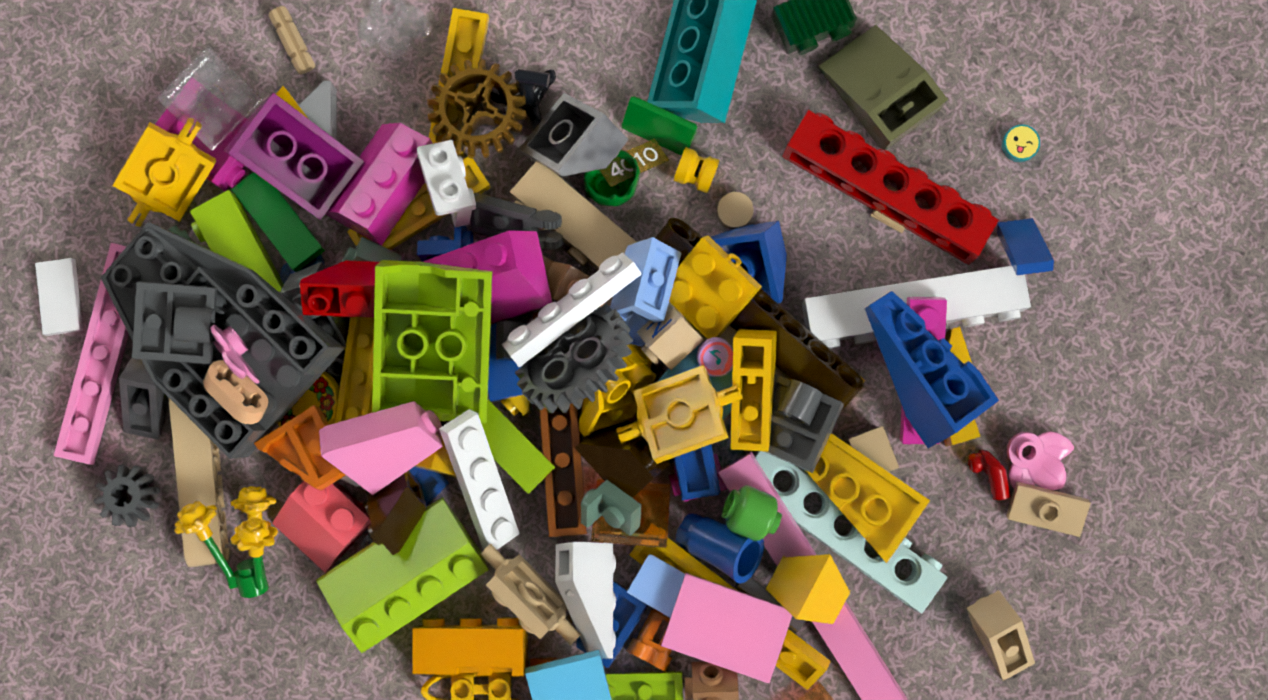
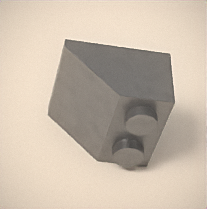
M563 93L519 150L558 175L568 176L607 168L629 139L605 114Z

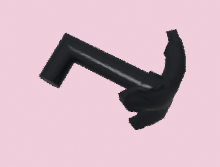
M522 69L515 71L519 93L525 96L526 104L517 108L526 111L533 130L542 120L539 111L540 101L545 96L550 85L556 80V73L553 69L545 72ZM497 89L491 91V98L494 102L507 105L505 98Z

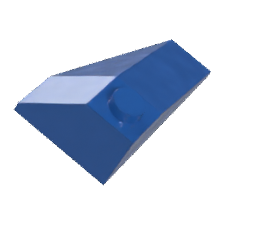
M893 291L864 308L905 415L927 448L954 435L999 401L979 370L971 362L963 363L950 351L952 345L944 338L936 339L925 328V321Z

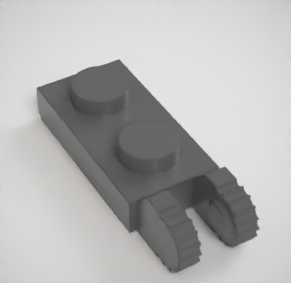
M474 193L476 209L472 210L470 218L472 231L488 236H495L509 230L537 231L540 248L555 250L562 247L563 235L550 230L561 227L562 216L560 213L551 210L537 211V209ZM538 228H545V230L538 231Z

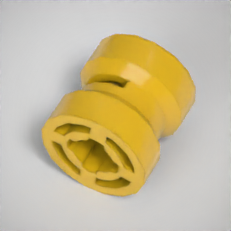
M686 147L673 181L683 185L686 183L693 184L697 190L708 193L720 160L711 156L703 158L698 156L695 150ZM701 165L698 177H695L698 167Z

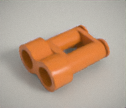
M653 608L636 639L632 638L626 651L666 672L672 660L669 657L672 650L661 646L664 635L659 644L654 643L652 640L662 620L669 623L670 619Z

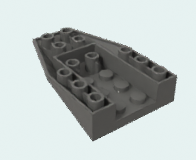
M147 222L101 276L132 341L136 282L217 287L215 325L222 330L231 326L243 340L248 350L242 354V357L260 382L256 385L268 398L267 409L259 422L244 424L237 421L206 391L203 381L211 364L142 359L152 381L229 459L249 457L256 449L254 443L269 434L345 349L307 315H303L300 309L252 269L152 222ZM214 345L213 362L223 360L222 354Z

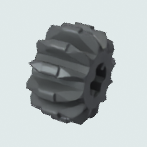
M119 465L117 473L110 470L106 471L104 475L108 484L97 483L95 485L96 489L103 491V497L94 499L95 504H105L100 516L102 518L112 516V525L121 526L125 521L127 527H135L138 519L148 521L150 514L146 507L157 509L159 506L158 502L150 500L151 495H157L161 491L159 487H148L153 482L154 475H143V467L136 465L131 470L127 465ZM123 490H128V493L133 496L131 502H126V498L122 496Z

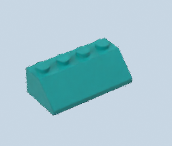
M674 0L647 102L691 121L699 123H725L757 0Z

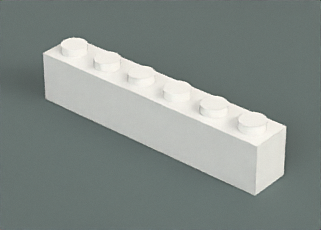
M1012 266L805 298L802 302L806 328L830 349L840 347V340L854 338L855 344L877 341L864 308L891 291L906 304L907 297L946 298V330L949 329L948 323L962 321L963 327H971L985 324V317L997 315L999 322L1021 318L1020 312L1031 308L1025 275H1016Z

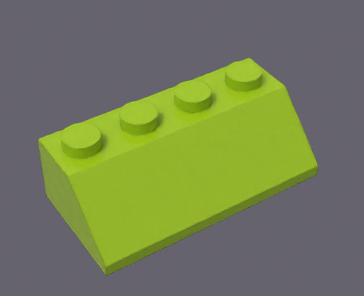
M443 497L426 507V511L397 554L392 555L383 544L379 546L373 542L316 579L340 626L361 653H364L489 570L485 559L480 556L481 550Z

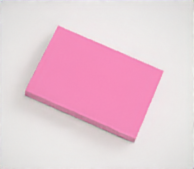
M685 573L661 646L770 683L792 615L781 605Z

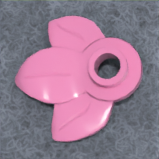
M215 324L211 326V333L216 339L213 343L222 354L223 360L229 369L238 378L243 379L247 375L254 383L258 384L260 382L242 357V354L248 348L231 326L224 330L218 328Z
M1052 431L1038 436L1031 432H1020L1014 435L1007 444V456L1011 462L1008 479L1013 489L1015 488L1016 481L1033 486L1037 484L1041 488L1049 490L1062 489L1066 482V471L1060 460L1074 450L1071 441L1063 435ZM1030 445V454L1028 456L1023 457L1022 450L1024 449V447Z

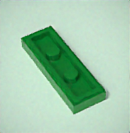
M254 172L231 189L293 271H300L325 251L280 191Z

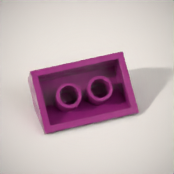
M273 92L245 121L224 149L226 153L319 220L322 219L364 162Z

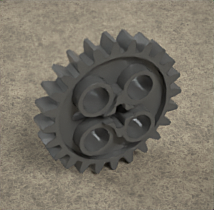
M604 304L602 307L599 306L515 371V374L520 379L517 385L522 390L523 395L532 404H535L539 410L546 408L550 413H553L557 407L563 413H566L571 403L577 409H580L582 401L586 397L591 402H594L595 392L598 389L606 393L608 388L605 383L608 380L617 381L619 379L615 374L616 369L627 367L622 358L632 353L627 346L633 342L632 337L628 334L630 331L629 326L616 309L612 310L608 304Z

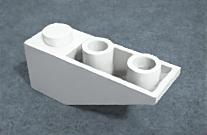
M568 542L556 544L555 582L577 631L581 633L580 638L587 653L599 650L601 659H613V649L616 644V635L613 630V611L616 606V596L613 592V573L616 568L613 543Z

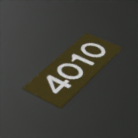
M655 138L627 150L637 160L640 173L669 161ZM618 156L611 161L607 168L599 169L610 187L635 176L632 166Z

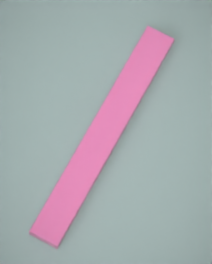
M752 452L747 453L719 470L718 474L730 492L734 489L738 491L741 487L750 485L771 494L777 499V512L782 514L780 525L774 534L768 533L763 538L764 546L777 566L783 555L785 557L816 555ZM846 601L834 624L813 622L861 700H908Z

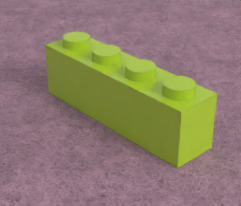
M227 190L190 210L195 222L191 223V227L201 243L206 241L211 251L252 269L278 292L281 291L284 283L241 202L234 193Z

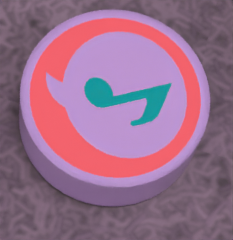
M713 337L705 340L699 346L696 355L699 366H705L709 376L721 377L733 369V347L726 340Z

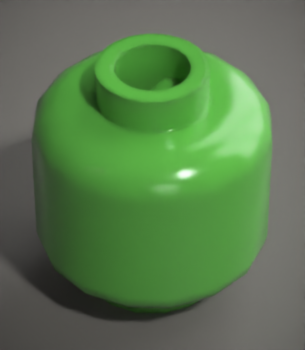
M745 485L738 491L732 490L725 501L722 511V517L726 519V526L731 532L753 541L762 540L768 533L774 534L780 525L782 514L777 512L778 503L774 496L750 485Z

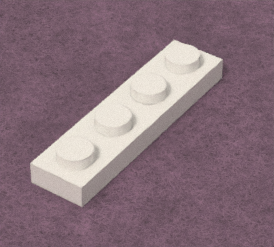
M623 252L618 256L609 257L591 277L581 279L573 284L566 296L558 302H551L544 306L538 313V317L528 325H522L514 329L502 346L517 366L521 367L642 273L635 263Z
M469 409L439 428L481 546L485 549L492 544L497 550L520 533L479 415Z

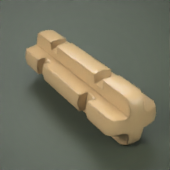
M279 6L271 10L269 18L277 29L276 32L288 56L292 58L291 62L295 70L300 75L310 72L315 68V63L309 52H306L308 49L296 25L292 22L293 19L285 6Z

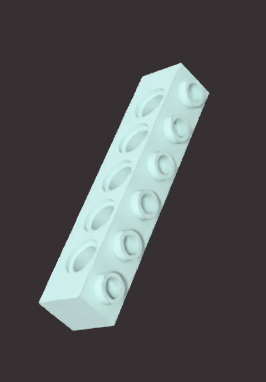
M763 451L756 453V460L773 486V478L778 471H786L791 475L792 486L788 491L780 492L776 488L775 490L799 527L915 612L921 614L924 612L948 578L940 572L942 564L926 553L922 557L915 554L909 549L912 543L906 538L888 563L880 555L874 558L868 557L864 550L866 539L853 525L851 531L845 536H840L836 533L834 521L843 513L804 469L800 470L795 465ZM811 492L818 494L822 500V507L816 514L808 513L803 505L805 496ZM901 559H907L912 566L910 576L904 580H900L895 574V565Z

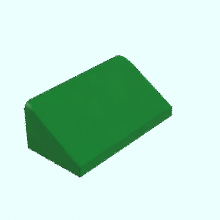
M631 96L622 122V129L681 156L686 147H691L698 127L697 124L635 96Z

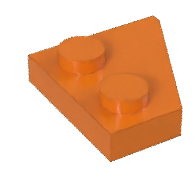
M315 405L254 443L257 449L280 462V465L299 475L302 480L315 489L323 490L345 476L342 471L321 456L319 430L329 424L320 407Z

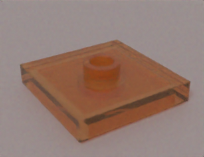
M597 478L596 489L605 482L603 479ZM649 483L633 497L634 500L641 504L640 527L631 536L619 528H613L606 522L603 516H600L592 524L591 542L666 548L671 484Z

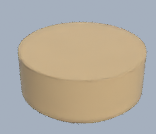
M731 192L724 195L717 207V217L720 223L732 230L748 225L754 212L750 198L740 192Z

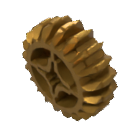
M483 59L479 60L478 69H472L471 61L465 60L464 71L460 72L458 66L454 64L450 67L453 77L450 78L444 73L439 75V79L444 87L432 85L431 92L439 98L427 100L428 107L436 110L427 116L429 122L438 123L432 129L434 135L445 134L441 142L456 141L454 147L457 155L462 153L464 147H468L469 158L473 159L475 157L476 149H481L483 157L488 158L490 154L488 147L494 146L496 152L502 153L503 147L500 142L502 139L510 145L515 142L509 130L516 133L522 132V125L515 120L526 118V111L517 108L526 104L525 96L516 95L519 92L516 82L509 84L512 79L510 71H506L498 76L500 65L494 63L488 71L486 70V62ZM480 83L478 88L472 93H462L460 91L455 93L463 86ZM493 87L503 95L507 102L506 115L498 113V109L489 103ZM483 99L484 112L477 111L472 116L470 106L476 107ZM449 103L455 105L457 110L464 113L463 126L460 131L452 126L447 118ZM488 124L494 127L496 124L499 125L490 133L479 136L471 135L481 125Z

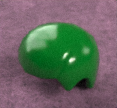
M620 150L617 157L611 161L607 168L585 172L583 184L586 194L600 206H620L632 199L639 183L640 170L637 160L627 151ZM622 159H624V162H623V163H624V166H625L627 169H632V168H633V171H627V170H625V169L622 167V165H621ZM614 162H616L620 170H624L622 172L624 175L621 176L619 173L612 176Z

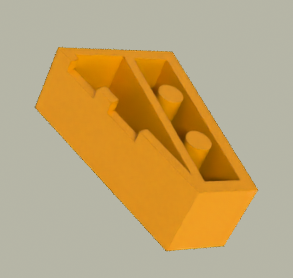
M518 617L497 618V624L482 625V618H460V625H445L444 618L422 619V626L412 628L413 674L458 675L459 673H478V675L490 676L492 673L512 672V676H524L525 668L528 667V632L519 624Z

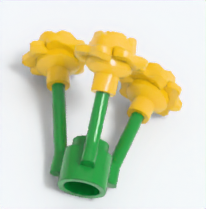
M250 486L243 487L239 492L238 498L230 502L234 509L247 514V520L242 521L240 525L234 528L235 534L230 539L231 543L237 545L240 551L248 550L249 556L252 557V559L238 563L236 566L237 570L234 573L212 539L213 532L208 526L211 519L217 514V507L215 505H203L201 501L185 505L177 513L179 521L175 523L176 528L174 532L176 534L195 533L199 541H204L226 576L228 587L230 589L238 588L241 597L253 598L264 594L268 590L269 585L262 555L264 554L265 546L274 545V537L278 534V529L271 527L269 521L262 519V512L270 504H275L276 498L267 495L266 488Z

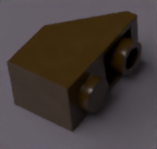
M409 470L374 495L365 490L367 500L364 501V507L370 516L371 522L368 526L369 534L377 545L383 544L392 555L400 552L427 509L422 485Z

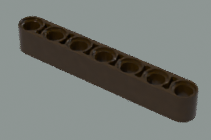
M670 218L655 237V239L681 252L679 265L702 238L691 226L678 218ZM761 288L730 324L736 331L739 329L777 331L776 367L790 379L803 382L819 390L824 395L841 401L844 404L841 412L864 387L862 378L854 369Z

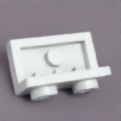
M453 140L419 146L417 148V156L435 214L440 216L451 213L455 227L469 225L472 210L476 209V201L472 189L467 187L464 178L466 176L464 162L461 156H457Z

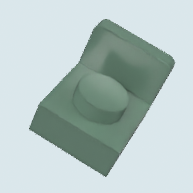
M606 480L597 489L589 490L581 501V524L588 528L600 516H603L610 526L619 528L631 536L640 527L641 504Z

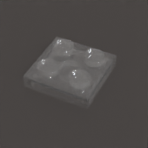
M209 46L156 97L183 125H185L188 118L195 119L193 126L196 121L201 123L202 128L196 137L211 151L263 100Z

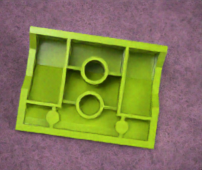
M382 260L375 266L372 413L415 401L424 410L434 412L440 421H452L470 409L478 413L481 423H487L492 271L394 260Z

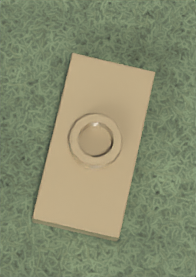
M1016 481L1006 516L1009 520L1080 537L1091 502L1086 498Z

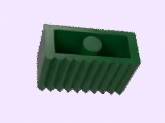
M788 0L773 7L771 14L787 54L797 51L799 55L813 51L819 46L817 42L830 37L832 41H837L848 36L852 32L850 28L854 27L857 20L849 0Z

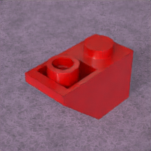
M345 260L300 280L303 315L374 318L375 266L379 262Z

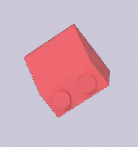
M303 481L288 497L272 524L323 572L327 573L366 531L371 522L365 507L337 481L323 490L315 489Z

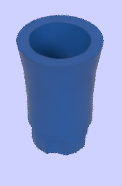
M694 513L684 517L676 533V541L681 547L689 550L691 555L721 570L739 584L746 582L752 577L761 562L764 552L763 539L759 541L750 540L731 532L725 524L709 517L703 518Z

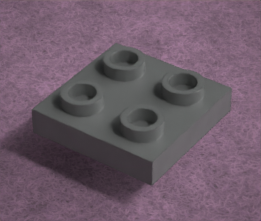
M136 282L132 358L211 364L213 362L214 336L211 333L210 327L215 324L217 287Z
M775 374L769 451L765 453L813 473L844 404L841 401L824 395L819 390L803 382L793 379L789 380Z

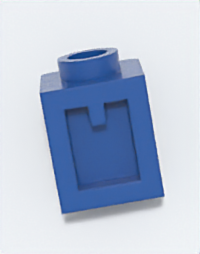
M454 226V240H450L446 236H431L428 240L418 241L417 255L423 262L473 244V233L468 231L466 226Z

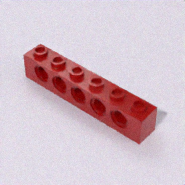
M807 111L782 155V158L872 210L885 215L902 225L905 229L967 265H970L980 255L999 221L983 205L969 203L961 198L955 189L946 185L940 186L928 179L927 174L922 170L903 165L897 161V158L891 152L884 149L877 150L865 143V139L861 135L853 131H844L834 125L831 118L822 113ZM828 143L832 145L836 153L827 154L823 152L820 144ZM859 161L863 163L867 168V172L861 173L856 171L851 162ZM883 180H893L898 186V191L887 189ZM915 197L924 198L929 203L930 209L920 208L915 202ZM947 215L957 217L961 223V228L951 226L947 220Z

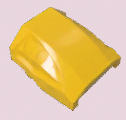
M627 345L632 351L630 355L622 358L627 367L616 369L615 374L619 379L617 381L608 380L605 383L608 388L606 393L598 389L595 392L594 402H591L587 397L584 398L582 414L579 418V431L584 437L590 435L591 432L628 420L630 422L636 420L638 407L633 391L653 384L656 378L655 373L651 370L652 361L641 350V346Z

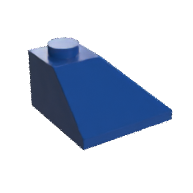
M779 221L746 225L710 236L727 254H735L741 259L742 263L740 266L762 286V290L777 303L782 302L787 254Z

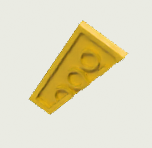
M832 433L814 472L806 471L886 563L889 562L930 503V500Z

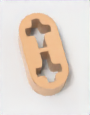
M224 360L215 361L209 366L203 381L206 391L237 421L244 424L259 422L269 403L266 394L247 375L243 379L238 378L225 364Z

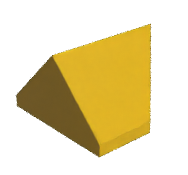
M830 554L785 557L783 555L766 587V590L795 619L834 624L851 591L848 589Z

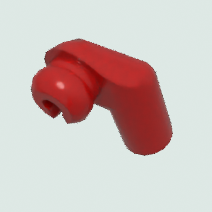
M987 450L971 453L968 456L969 468L974 473L981 471L986 473L989 478L993 500L1008 499L1011 494L1005 467Z

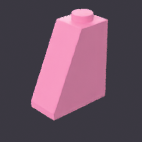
M415 401L324 426L319 430L321 456L370 494L374 495L443 447L439 430L442 425L434 412L424 410Z

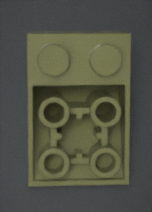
M874 25L818 66L880 149L887 150L939 112L948 101V98L928 72L877 25Z

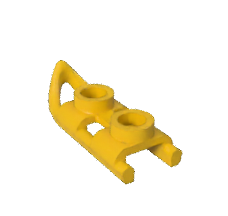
M512 672L492 673L490 676L478 675V673L434 675L423 684L420 692L426 700H447L431 695L428 690L435 682L451 678V700H474V695L487 694L489 700H519L511 699V677L519 676H512ZM474 677H488V684H474Z

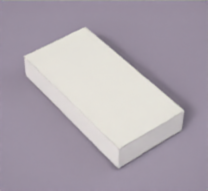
M67 258L35 263L43 335L50 336L83 331L76 260Z

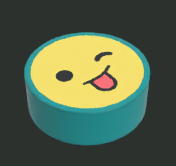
M1022 124L1012 127L1002 139L1003 153L1014 162L1030 160L1040 148L1038 133L1028 125Z

